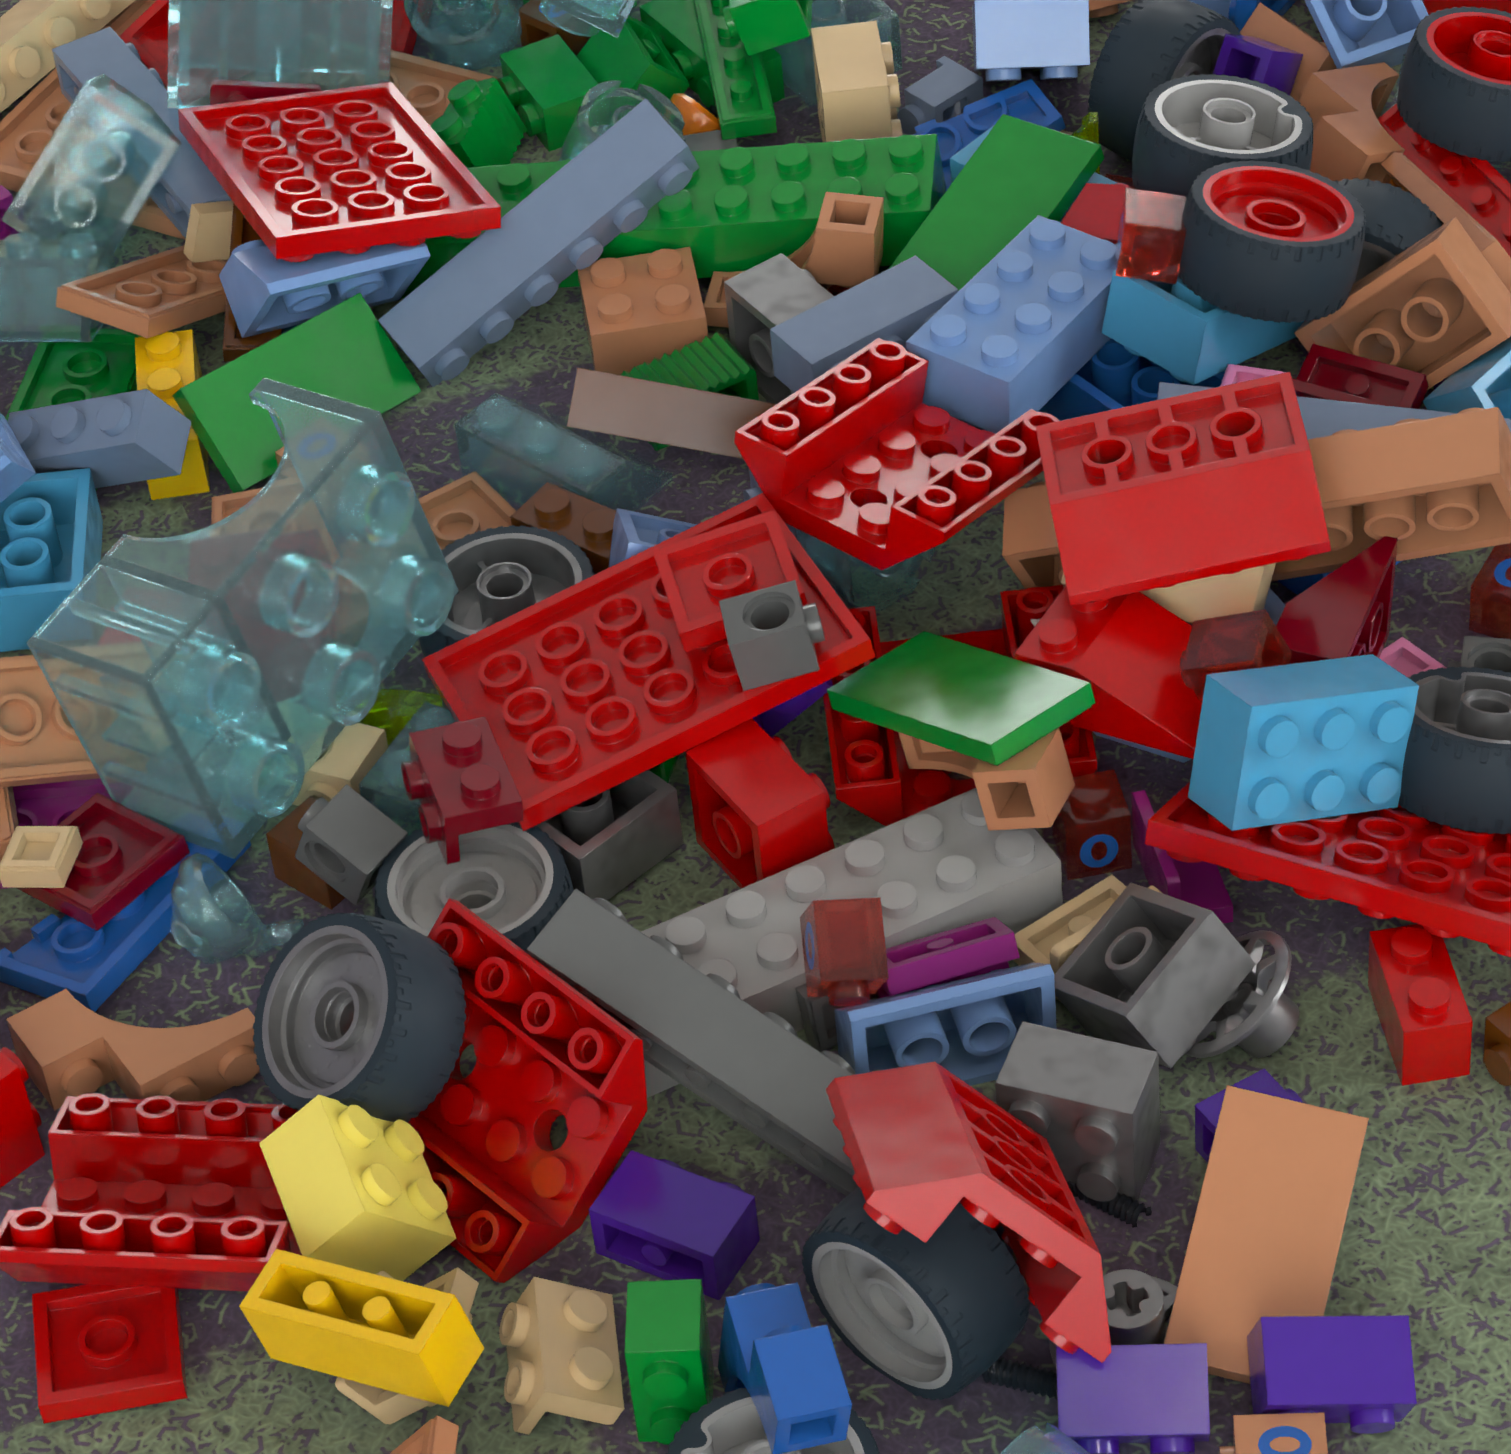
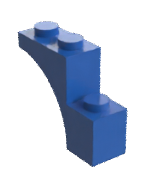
M798 1282L777 1287L770 1283L755 1284L744 1288L734 1296L726 1297L718 1358L720 1378L725 1392L735 1391L742 1387L748 1390L761 1419L772 1454H782L846 1440L852 1408L850 1396L828 1325L811 1328Z

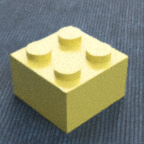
M318 1094L259 1143L303 1256L373 1274L385 1271L396 1280L404 1281L456 1239L446 1213L448 1208L446 1197L437 1184L434 1183L424 1159L423 1141L418 1132L404 1120L399 1119L395 1122L378 1119L370 1116L358 1105H350L348 1107L338 1100Z

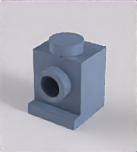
M946 56L936 60L937 69L904 89L905 107L898 111L901 128L907 135H912L916 133L915 126L935 119L937 123L963 114L964 106L983 99L982 77Z

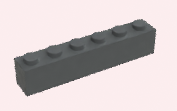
M575 889L527 948L526 953L642 1039L644 1060L845 1196H848L859 1187L852 1177L855 1173L852 1162L842 1149L845 1143L841 1131L833 1123L835 1114L826 1092V1088L834 1078L855 1075L850 1064L839 1055L826 1050L819 1052L798 1038L797 1032L792 1025L779 1015L772 1012L762 1014L740 999V995L735 987L724 978L711 973L704 975L683 961V956L679 950L669 941L656 935H652L649 938L628 924L623 913L609 901L598 897L592 900L578 889Z

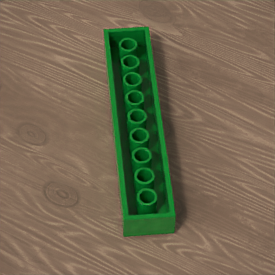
M937 134L691 151L700 168L692 174L690 182L680 192L672 196L666 195L650 208L646 218L638 227L627 233L621 232L604 246L603 252L597 260L653 253L659 249L690 247L697 278H710L714 271H746L780 253L787 257L799 249L816 229L825 193L834 192L884 197L883 256L880 266L892 265L945 193L946 183ZM572 159L526 164L511 163L508 165L471 167L467 169L501 206L502 218ZM449 235L426 238L424 243L427 245L431 256L401 298L409 295L480 235L466 239L455 238ZM574 271L563 280L558 288L579 286L578 271Z

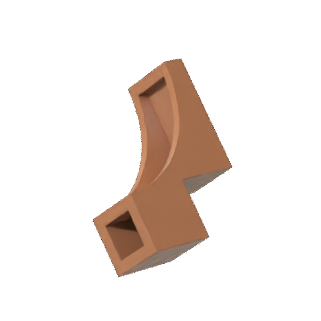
M1385 62L1313 72L1310 78L1303 84L1299 93V102L1309 112L1313 122V151L1310 172L1318 173L1323 177L1329 178L1331 181L1359 178L1360 180L1370 179L1371 181L1378 180L1385 184L1389 183L1391 177L1380 164L1395 151L1403 153L1405 149L1386 132L1378 121L1399 77V74Z
M826 192L815 231L799 249L787 256V258L800 269L808 270L816 282L826 290L827 284L852 288L878 275L883 256L884 197ZM744 271L713 272L704 302L708 326L729 328L724 281Z
M1059 728L998 766L898 732L909 769L952 771L974 779L988 831L1051 827L1075 786Z
M64 989L6 1019L17 1057L21 1060L29 1077L54 1111L63 1105L67 1096L77 1097L87 1093H94L99 1087L113 1080L117 1082L129 1099L169 1096L179 1101H206L233 1086H240L249 1082L260 1072V1067L256 1062L257 1056L254 1053L255 1042H253L255 1016L248 1007L232 1015L198 1025L174 1028L140 1027L101 1016L85 1007L67 989Z

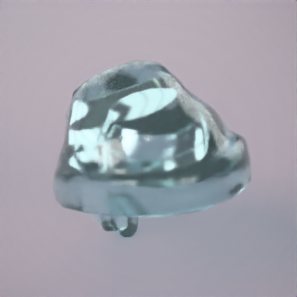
M196 853L181 861L178 870L179 874L171 889L172 917L170 933L176 943L186 948L193 957L201 962L217 964L240 954H246L251 958L260 957L273 946L284 945L286 941L291 939L294 933H297L304 926L303 920L300 918L263 924L240 888L210 857Z

